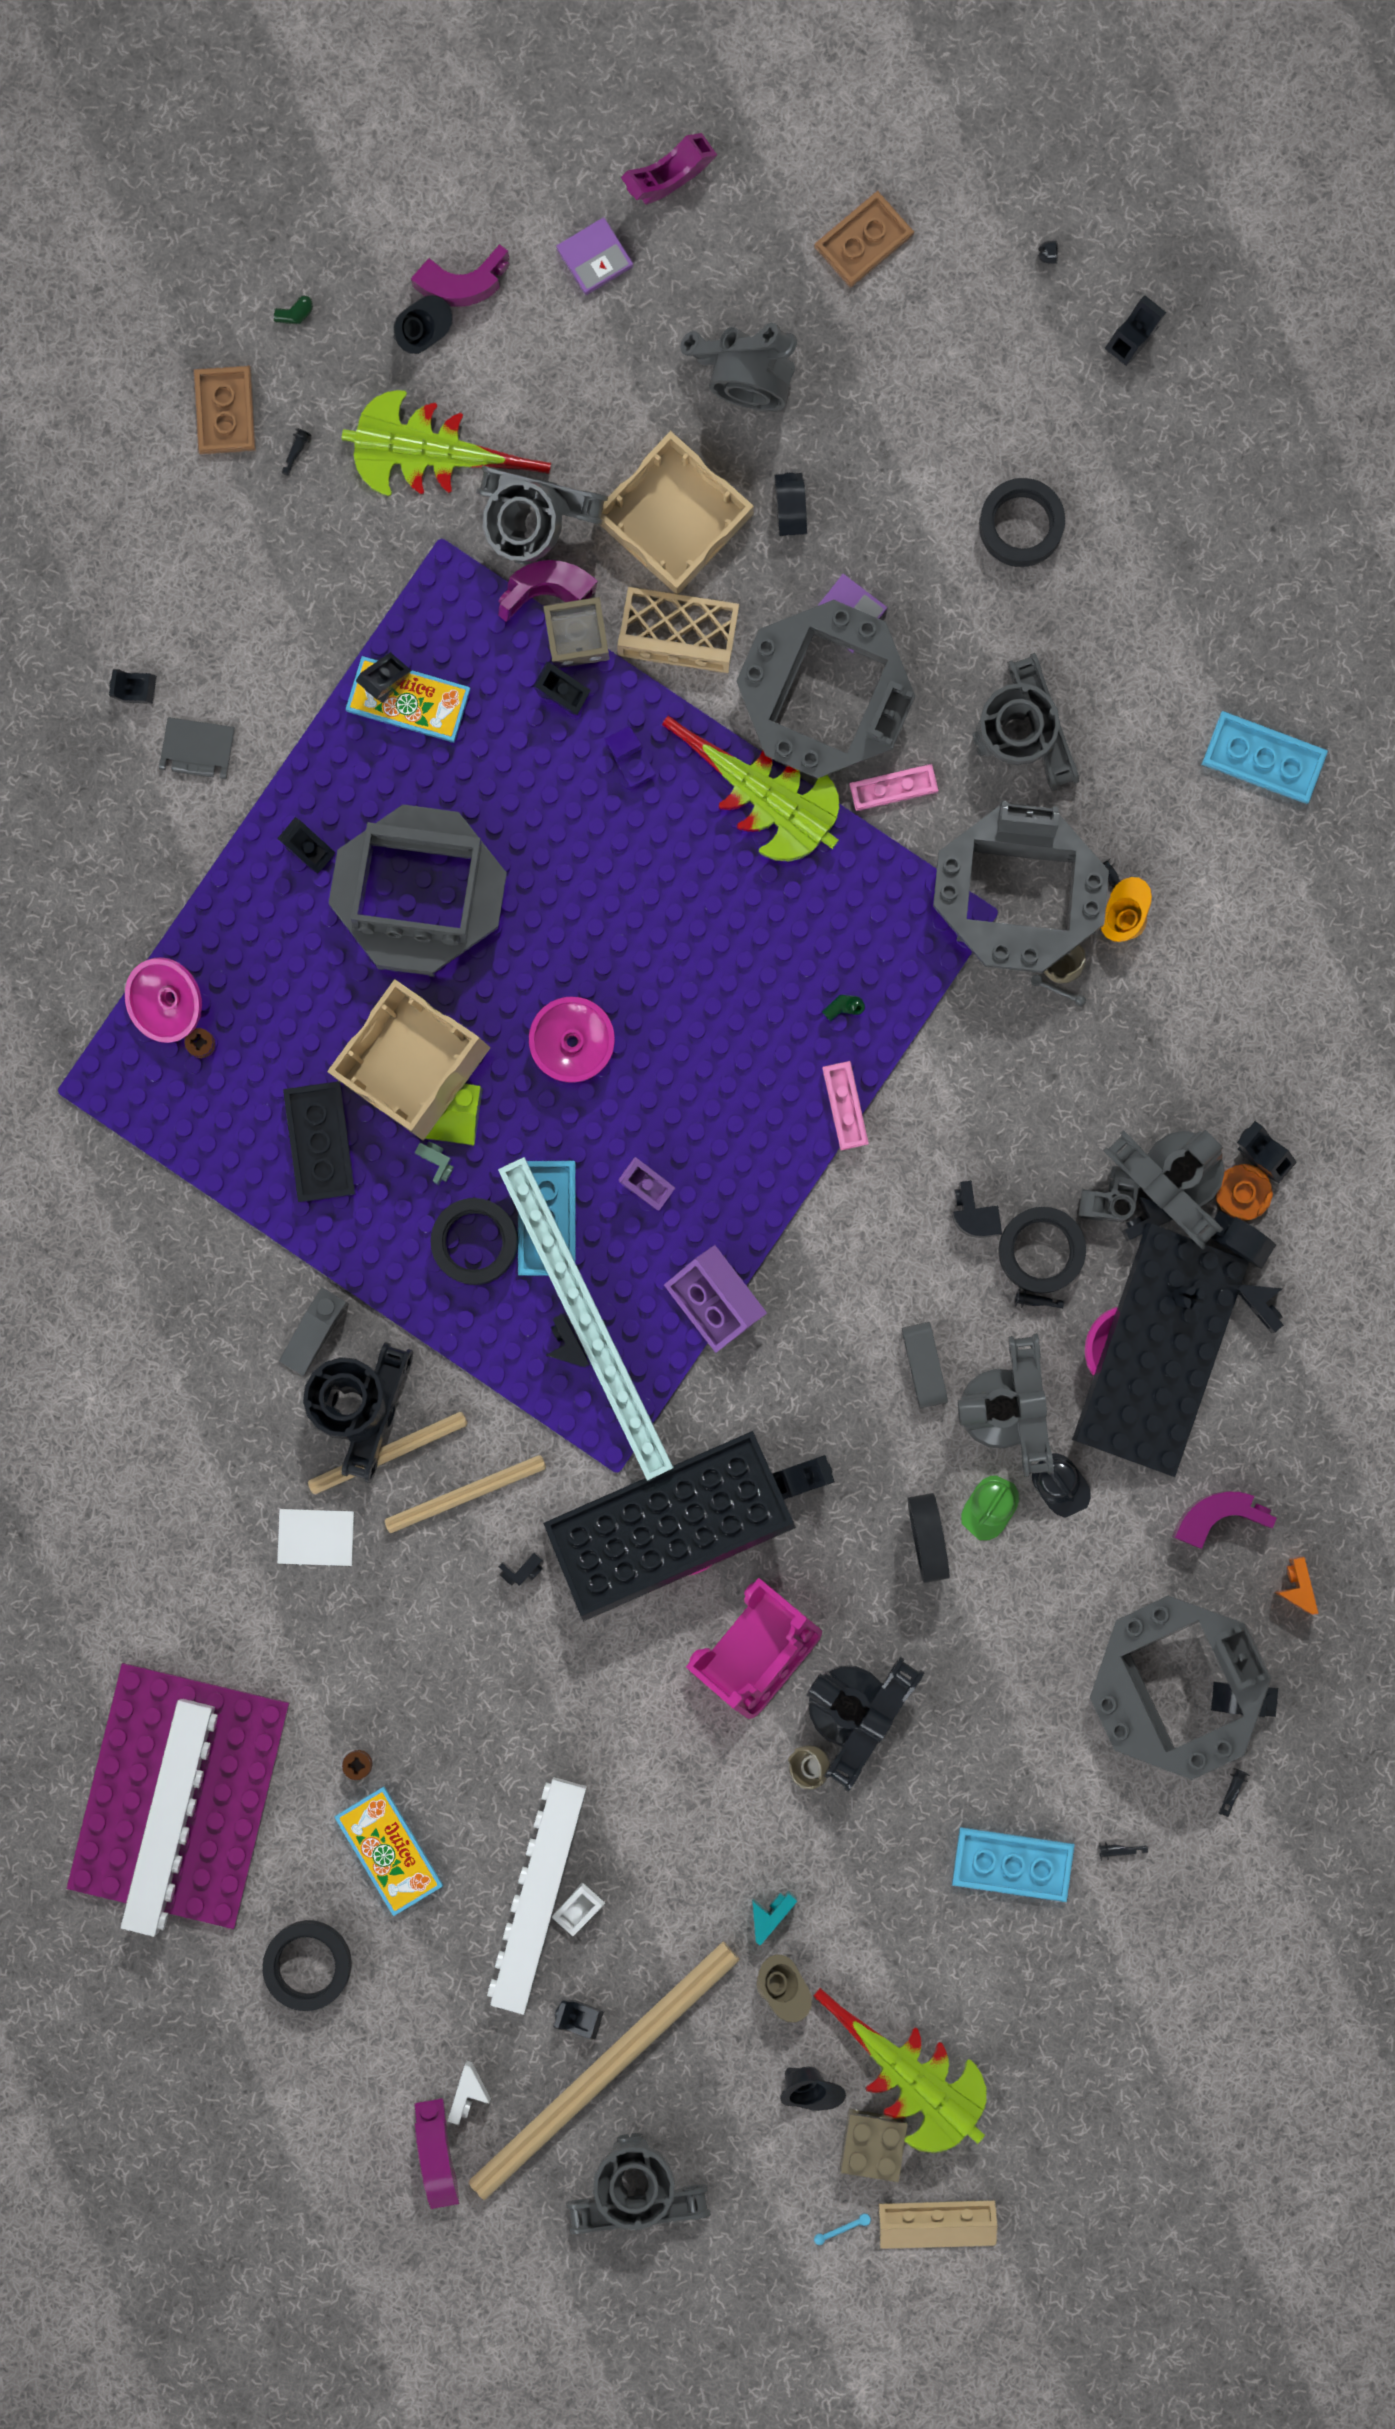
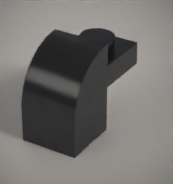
M1144 295L1128 319L1116 330L1104 349L1127 366L1152 338L1167 312Z
M787 472L774 475L779 536L807 534V511L803 474Z
M1256 1121L1243 1131L1240 1139L1237 1141L1239 1145L1237 1150L1278 1184L1297 1163L1290 1151L1273 1140L1266 1129Z
M972 1180L960 1182L958 1184L959 1189H954L956 1206H962V1210L951 1213L957 1228L964 1234L975 1238L1001 1235L1002 1228L998 1205L975 1208Z
M1218 1211L1214 1220L1224 1230L1216 1232L1210 1240L1230 1249L1239 1258L1262 1269L1276 1244L1265 1234L1237 1217L1233 1218Z
M826 1455L772 1473L784 1500L835 1482L832 1468L827 1461Z
M1213 1682L1211 1710L1243 1715L1229 1683ZM1268 1687L1258 1717H1276L1278 1688Z

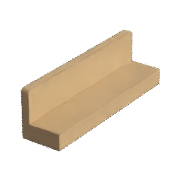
M995 2201L879 2204L880 2248L996 2245L997 2218Z

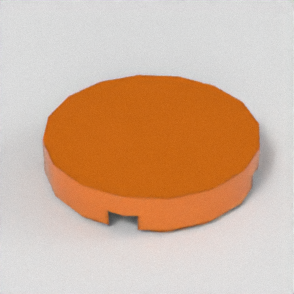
M1249 1164L1235 1165L1225 1170L1222 1187L1216 1194V1202L1225 1214L1233 1218L1237 1217L1243 1221L1252 1220L1262 1215L1270 1206L1273 1196L1270 1180L1267 1174L1256 1166Z

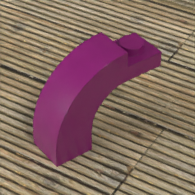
M702 133L686 135L662 159L647 167L627 170L621 179L625 183L630 195L635 197L636 200L642 199L645 205L668 196L696 177L715 159L717 154Z
M499 244L479 268L462 275L449 273L428 258L411 277L412 286L423 296L431 295L444 299L450 307H464L477 304L489 298L500 288L499 279L495 276L503 275L509 267L508 250Z
M544 560L528 564L510 576L508 590L504 592L498 601L500 604L498 616L507 622L526 601L538 595H552L562 599L564 602L590 599L596 591L598 581L585 570L563 561Z
M1232 1491L1217 1492L1193 1503L1180 1518L1172 1537L1202 1549L1211 1527L1223 1517L1238 1515L1267 1528H1273L1277 1518L1270 1515L1272 1510L1259 1504H1255L1254 1508L1250 1507L1254 1499L1253 1495Z
M442 2098L414 2103L418 2156L430 2208L435 2209L458 2205V2183L450 2154L444 2100Z

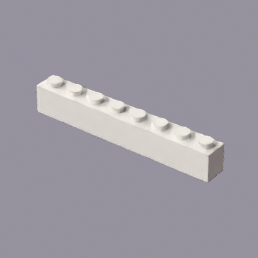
M186 1699L177 1701L121 1929L150 1936H156L159 1930L165 1929L168 1919V1913L164 1912L166 1902L172 1901L175 1891V1885L171 1884L173 1874H178L182 1863V1856H178L181 1844H186L190 1828L185 1827L188 1816H193L197 1800L192 1799L195 1788H200L204 1771H200L202 1759L207 1760L211 1743L207 1742L209 1731L214 1732L218 1715L214 1714V1706Z
M553 1777L551 1784L547 1782L545 1784L541 1799L546 1800L544 1812L538 1810L534 1827L539 1829L536 1840L530 1838L526 1855L531 1857L528 1868L522 1867L518 1881L519 1884L523 1885L520 1896H514L511 1912L515 1913L513 1924L507 1923L503 1940L508 1941L505 1952L499 1951L495 1968L500 1969L497 1980H491L487 1996L492 1997L491 2006L523 2015L525 2013L587 1786Z

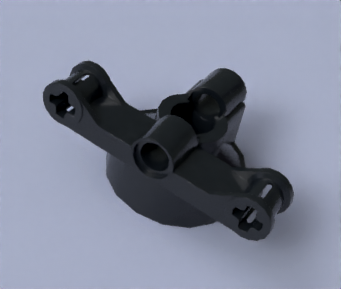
M385 1342L380 1350L375 1370L357 1359L339 1357L324 1362L312 1372L308 1379L303 1397L307 1417L324 1434L336 1439H347L351 1442L342 1465L343 1476L350 1474L363 1478L367 1483L372 1482L376 1473L379 1450L385 1431L390 1427L395 1415V1401L401 1383L412 1364L413 1350H400L391 1347L390 1343ZM339 1391L343 1394L357 1393L362 1397V1403L356 1412L346 1415L335 1408Z
M900 1656L883 1683L870 1671L858 1666H838L825 1672L823 1675L821 1673L818 1675L806 1694L809 1697V1715L815 1729L827 1741L842 1746L824 1774L825 1778L831 1777L843 1785L845 1791H850L870 1755L889 1731L895 1716L904 1702L921 1681L925 1673L924 1671H917ZM900 1671H902V1672H904L905 1674H907L908 1676H910L911 1679H908L907 1677H905L904 1675H902V1674L900 1673ZM841 1690L844 1691L846 1696L852 1695L857 1697L863 1707H868L859 1723L855 1724L854 1720H843L837 1710L831 1708ZM837 1770L842 1771L843 1773H845L846 1775H848V1777H846L845 1775L841 1774V1773L838 1772Z

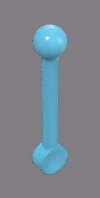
M863 2213L859 2219L826 2234L819 2233L815 2235L814 2242L817 2245H822L825 2240L858 2225H869L871 2218L868 2214Z

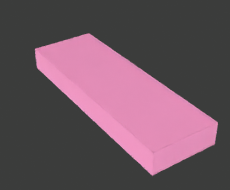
M932 764L849 783L855 811L938 793Z
M847 1061L822 1067L840 1151L869 1145L851 1062Z

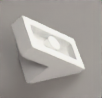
M581 1883L554 1913L552 1918L574 1936L605 1902L584 1883Z
M470 2061L465 2063L448 2118V2122L459 2125L461 2117L467 2118L472 2101L467 2100V2097L490 2103L491 2100L480 2076Z

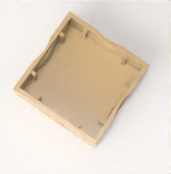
M670 431L643 459L637 471L613 491L608 497V501H604L601 515L603 523L600 526L672 592L679 594L753 515L754 506L726 480L710 471L701 458Z
M394 979L370 1012L362 1029L351 1038L327 1072L407 1130L424 1140L455 1098L457 1092L463 1087L487 1054L490 1047L477 1035L449 1016H445L434 1009L423 998Z

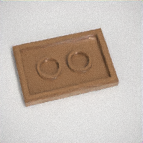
M877 190L814 244V247L851 288L912 237L914 231Z
M251 367L195 369L194 380L199 454L256 451Z

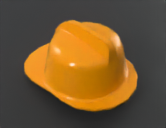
M1129 877L1121 880L1114 887L1106 906L1105 923L1101 928L1106 938L1115 942H1123L1134 939L1143 933L1147 925V914L1152 901L1151 888L1146 881L1139 877Z

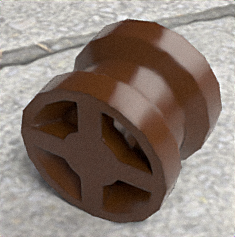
M195 1028L184 1040L185 1048L196 1058H207L215 1051V1039L205 1029Z
M362 1750L350 1752L343 1759L342 1763L345 1776L352 1780L365 1778L371 1772L373 1766L370 1755Z

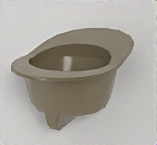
M777 1954L768 1957L762 1963L757 1977L756 1986L758 1993L768 2002L773 2012L780 2019L793 2023L803 2020L809 2014L812 2006V1996L808 1986L790 1958Z

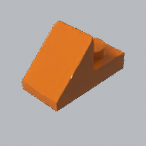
M1299 1556L1289 1559L1290 1566H1287V1574L1290 1583L1295 1582L1296 1587L1274 1593L1308 1614H1318L1305 1557Z

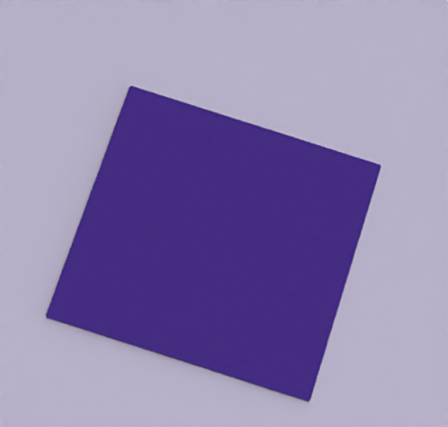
M438 539L147 959L168 958L184 966L194 977L202 999L201 1016L196 1028L205 1029L213 1035L216 1042L215 1051L209 1057L200 1059L187 1051L184 1043L185 1038L170 1043L158 1042L148 1038L132 1022L126 1008L124 992L59 1086L58 1093L613 1472H620L633 1454V1450L550 1277L519 1276L517 1249L515 1259L510 1268L501 1277L490 1283L468 1285L452 1279L438 1266L431 1250V1232L438 1216L454 1202L467 1198H481L497 1204L508 1214L515 1225L518 1236V1210L498 1169L525 1157L526 1161H575L576 1265L652 1423H654L708 1343L664 1284L695 1258L716 1245L747 1286L840 1148L822 1067L847 1061L851 1062L863 1115L972 954V951L964 942L957 941L955 931L933 907L937 869L841 804H839L837 819L829 831L830 834L839 840L833 849L821 842L810 854L793 861H777L760 854L759 848L768 844L775 837L778 826L772 824L766 829L753 832L737 829V824L751 814L754 804L749 801L738 809H719V803L730 795L734 786L684 740L664 727L662 723L667 716H670L690 732L749 766L759 758L762 751L608 649L610 660L559 668L591 690L578 715L571 714L550 699L541 698L533 685L546 661L553 664L543 605L530 598L506 622L498 616L500 607L498 601L504 592L508 590L509 582L445 539ZM391 652L412 671L470 687V694L455 743L346 712V706L361 657L364 656L378 661ZM628 726L631 727L640 741L642 749L656 774L655 777L630 789L604 740ZM772 759L769 777L772 779L777 778L786 767ZM800 778L797 793L804 795L814 786ZM403 804L459 812L507 873L498 929L435 972L434 977L394 970H379L329 906L337 850L364 832L367 822L377 823ZM295 817L302 821L336 852L319 874L315 873L285 848L286 846L277 839ZM373 846L362 915L460 928L471 859ZM969 891L967 919L993 922L998 915L997 909ZM394 979L423 998L434 1009L445 1016H449L477 1035L490 1047L487 1054L465 1082V1084L481 1086L483 1089L475 1146L431 1139L422 1140L341 1083L356 1195L298 1202L283 1089L337 1082L338 1080L327 1071L351 1038L362 1029L370 1012ZM842 994L858 996L863 1000L865 1010L860 1015L841 1012L830 1022L821 1012ZM564 997H580L598 1005L610 1019L615 1036L614 1050L605 1068L596 1076L575 1083L558 1081L545 1074L535 1063L529 1048V1031L538 1012L550 1002ZM570 1037L567 1041L568 1046L575 1047L578 1044V1039ZM428 1141L443 1148L441 1154L452 1159L450 1165L454 1168L447 1182L442 1180L440 1185L433 1182L439 1166L415 1154L419 1143L426 1146ZM634 1157L675 1187L659 1211L625 1188L618 1181ZM468 1214L459 1218L451 1226L447 1235V1250L450 1257L457 1265L465 1269L477 1270L489 1266L496 1260L502 1248L500 1228L494 1220L482 1214ZM561 1314L565 1316L590 1363L588 1367L584 1368L546 1356L548 1353L565 1345L564 1340L557 1341L551 1330V1327L555 1325L552 1320L553 1318Z

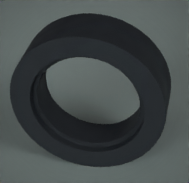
M1030 478L1011 479L997 486L986 498L979 519L980 537L987 551L998 561L1014 567L1033 566L1046 560L1058 547L1065 528V511L1060 498L1049 486ZM1019 497L1029 498L1039 503L1046 511L1049 518V532L1039 544L1030 548H1015L1005 543L998 535L995 528V514L1000 506L1010 499Z
M481 1198L462 1199L449 1205L438 1216L431 1232V1250L438 1266L452 1279L468 1285H482L501 1277L512 1265L518 1249L517 1231L511 1218L497 1204ZM468 1214H482L496 1222L502 1234L500 1254L492 1264L482 1269L471 1270L457 1265L447 1250V1235L451 1226L459 1218Z
M1035 1207L1018 1214L1005 1227L999 1241V1260L1006 1276L1016 1286L1032 1293H1051L1067 1286L1078 1276L1085 1262L1086 1242L1079 1225L1068 1214L1051 1207ZM1039 1222L1052 1224L1065 1234L1069 1242L1070 1255L1064 1269L1053 1277H1033L1024 1272L1016 1261L1014 1253L1015 1241L1019 1233L1030 1224Z
M930 1493L908 1497L911 1528L923 1583L949 1579L948 1556L935 1495Z
M313 1920L295 1922L283 1928L269 1943L263 1957V1978L271 1995L282 2005L297 2011L321 2009L333 2002L345 1988L351 1973V1954L346 1941L333 1927ZM304 1937L314 1938L323 1942L330 1949L335 1961V1972L332 1981L327 1987L315 1993H301L286 1984L280 1972L279 1962L283 1949L293 1940Z

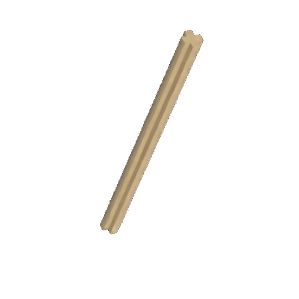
M723 1941L476 2173L468 2183L477 2192L479 2197L486 2200L739 1961L738 1956Z

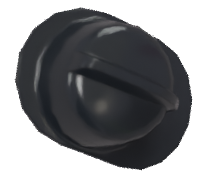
M427 295L403 310L396 317L393 325V338L400 348L409 354H419L442 339L449 332L452 325L453 314L449 304L438 296Z
M1052 1453L1054 1474L1049 1475L1048 1472L1032 1473V1482L1047 1506L1056 1515L1066 1518L1088 1507L1091 1499L1090 1488L1087 1481L1070 1459L1064 1455ZM1039 1461L1037 1464H1043L1044 1461Z
M815 2067L787 2068L785 2070V2090L780 2096L781 2103L785 2106L821 2111L836 2108L844 2102L846 2098L845 2089L838 2084L825 2081L820 2071Z

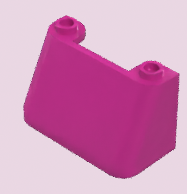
M760 1578L746 1588L744 1602L748 1607L712 1650L709 1648L696 1650L691 1655L690 1662L686 1666L690 1672L729 1706L748 1719L756 1717L766 1707L822 1636V1630Z

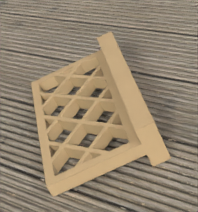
M628 587L617 644V655L632 659L729 673L739 604ZM633 596L643 597L650 605L637 612L631 605ZM665 601L673 602L677 610L665 617L658 606ZM693 605L700 606L705 612L704 615L695 621L686 612ZM654 610L661 621L649 628L641 617ZM720 610L732 611L731 620L722 626L713 616ZM630 611H631V613H632L634 616H632V617L629 619V615H630ZM682 614L689 625L677 632L669 621ZM709 618L717 629L705 636L698 628V625ZM635 621H638L645 630L638 636L626 634L627 627ZM666 625L673 636L667 640H659L653 632ZM730 627L728 635L725 630ZM693 629L701 640L694 645L686 644L681 636ZM721 633L727 641L726 650L714 648L709 640Z

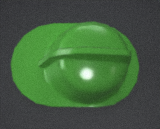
M994 1475L983 1479L976 1486L963 1508L961 1523L978 1540L985 1541L997 1537L1010 1521L1019 1503V1493L1015 1484Z

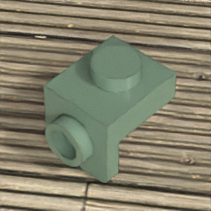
M428 1141L426 1146L419 1143L415 1154L439 1166L433 1182L437 1185H440L442 1180L447 1182L454 1168L450 1165L452 1159L441 1154L443 1148Z

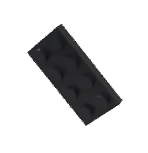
M341 1082L283 1089L298 1202L356 1195Z

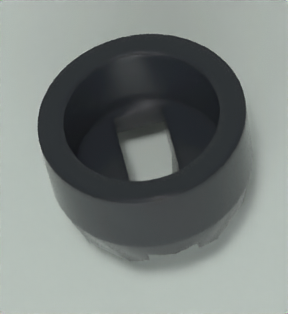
M1057 241L1043 242L1038 248V251L1042 252L1038 254L1039 259L1047 264H1057Z

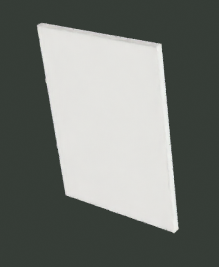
M280 1509L277 1564H299L300 1566L302 1564L328 1565V1567L330 1565L352 1566L354 1511Z

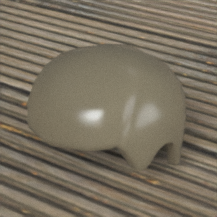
M1079 944L1070 954H1066L1045 970L1044 974L1056 983L1065 984L1074 981L1080 977L1085 968V950Z
M807 1745L796 1748L795 1752L788 1758L791 1777L794 1783L801 1788L816 1789L827 1780L824 1774L830 1762L826 1753L819 1747Z

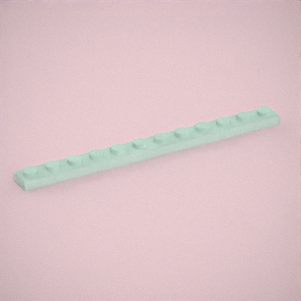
M525 1157L498 1169L646 1479L650 1480L673 1469L666 1450Z

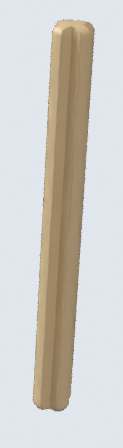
M458 1412L381 1447L377 1466L467 1426L464 1414ZM339 1466L309 1480L308 1486L313 1494H318L355 1476L350 1474L343 1476L342 1466Z
M538 1455L386 1518L385 1525L389 1533L396 1532L545 1470L546 1465L543 1457Z

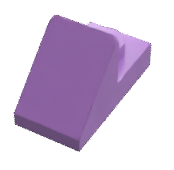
M634 1157L618 1180L625 1188L635 1193L658 1211L675 1189L674 1186L636 1157Z

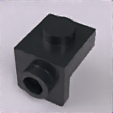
M113 669L109 683V696L124 703L153 704L157 676L151 673H127L120 669Z
M534 1552L516 1573L506 1563L502 1562L498 1566L502 1570L499 1575L511 1586L514 1583L520 1586L527 1578L533 1581L542 1571L543 1567L540 1563L544 1559Z
M562 2000L555 2011L554 2028L568 2030L588 2039H596L604 2011L577 2000Z

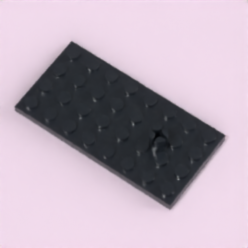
M1152 1223L1146 1224L1072 1438L1073 1441L1172 1477L1176 1476L1239 1293L1236 1289L1242 1284L1249 1264L1248 1261L1208 1245L1202 1249L1191 1238Z
M753 1431L673 1465V1469L650 1480L646 1478L543 1523L583 1622L796 1528Z

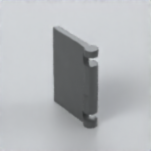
M168 717L159 761V770H166L167 760H173L172 772L214 778L215 768L221 767L220 779H227L235 727Z

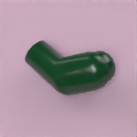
M302 295L290 309L275 308L274 322L302 323L313 310L312 299L309 296Z
M842 994L821 1012L831 1022L841 1012L860 1015L865 1010V1004L858 996Z

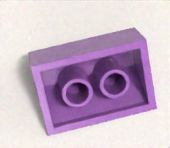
M716 1245L695 1258L664 1284L715 1353L767 1314Z

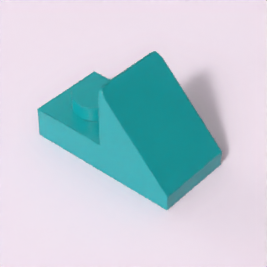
M787 1891L785 1895L779 1893L769 1905L772 1908L771 1912H768L752 1898L756 1943L760 1946L797 1903V1897L790 1891Z

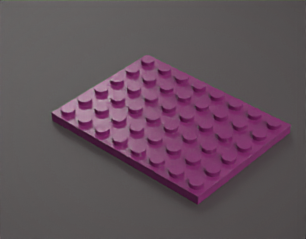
M122 1663L66 1889L127 1903L177 1701L186 1699L214 1706V1714L218 1715L214 1732L209 1731L207 1742L211 1743L207 1760L202 1759L200 1771H204L200 1788H195L192 1799L197 1800L193 1816H188L185 1827L190 1828L186 1844H181L178 1856H182V1863L178 1874H173L171 1884L175 1885V1891L172 1901L166 1902L164 1912L235 1929L290 1703Z

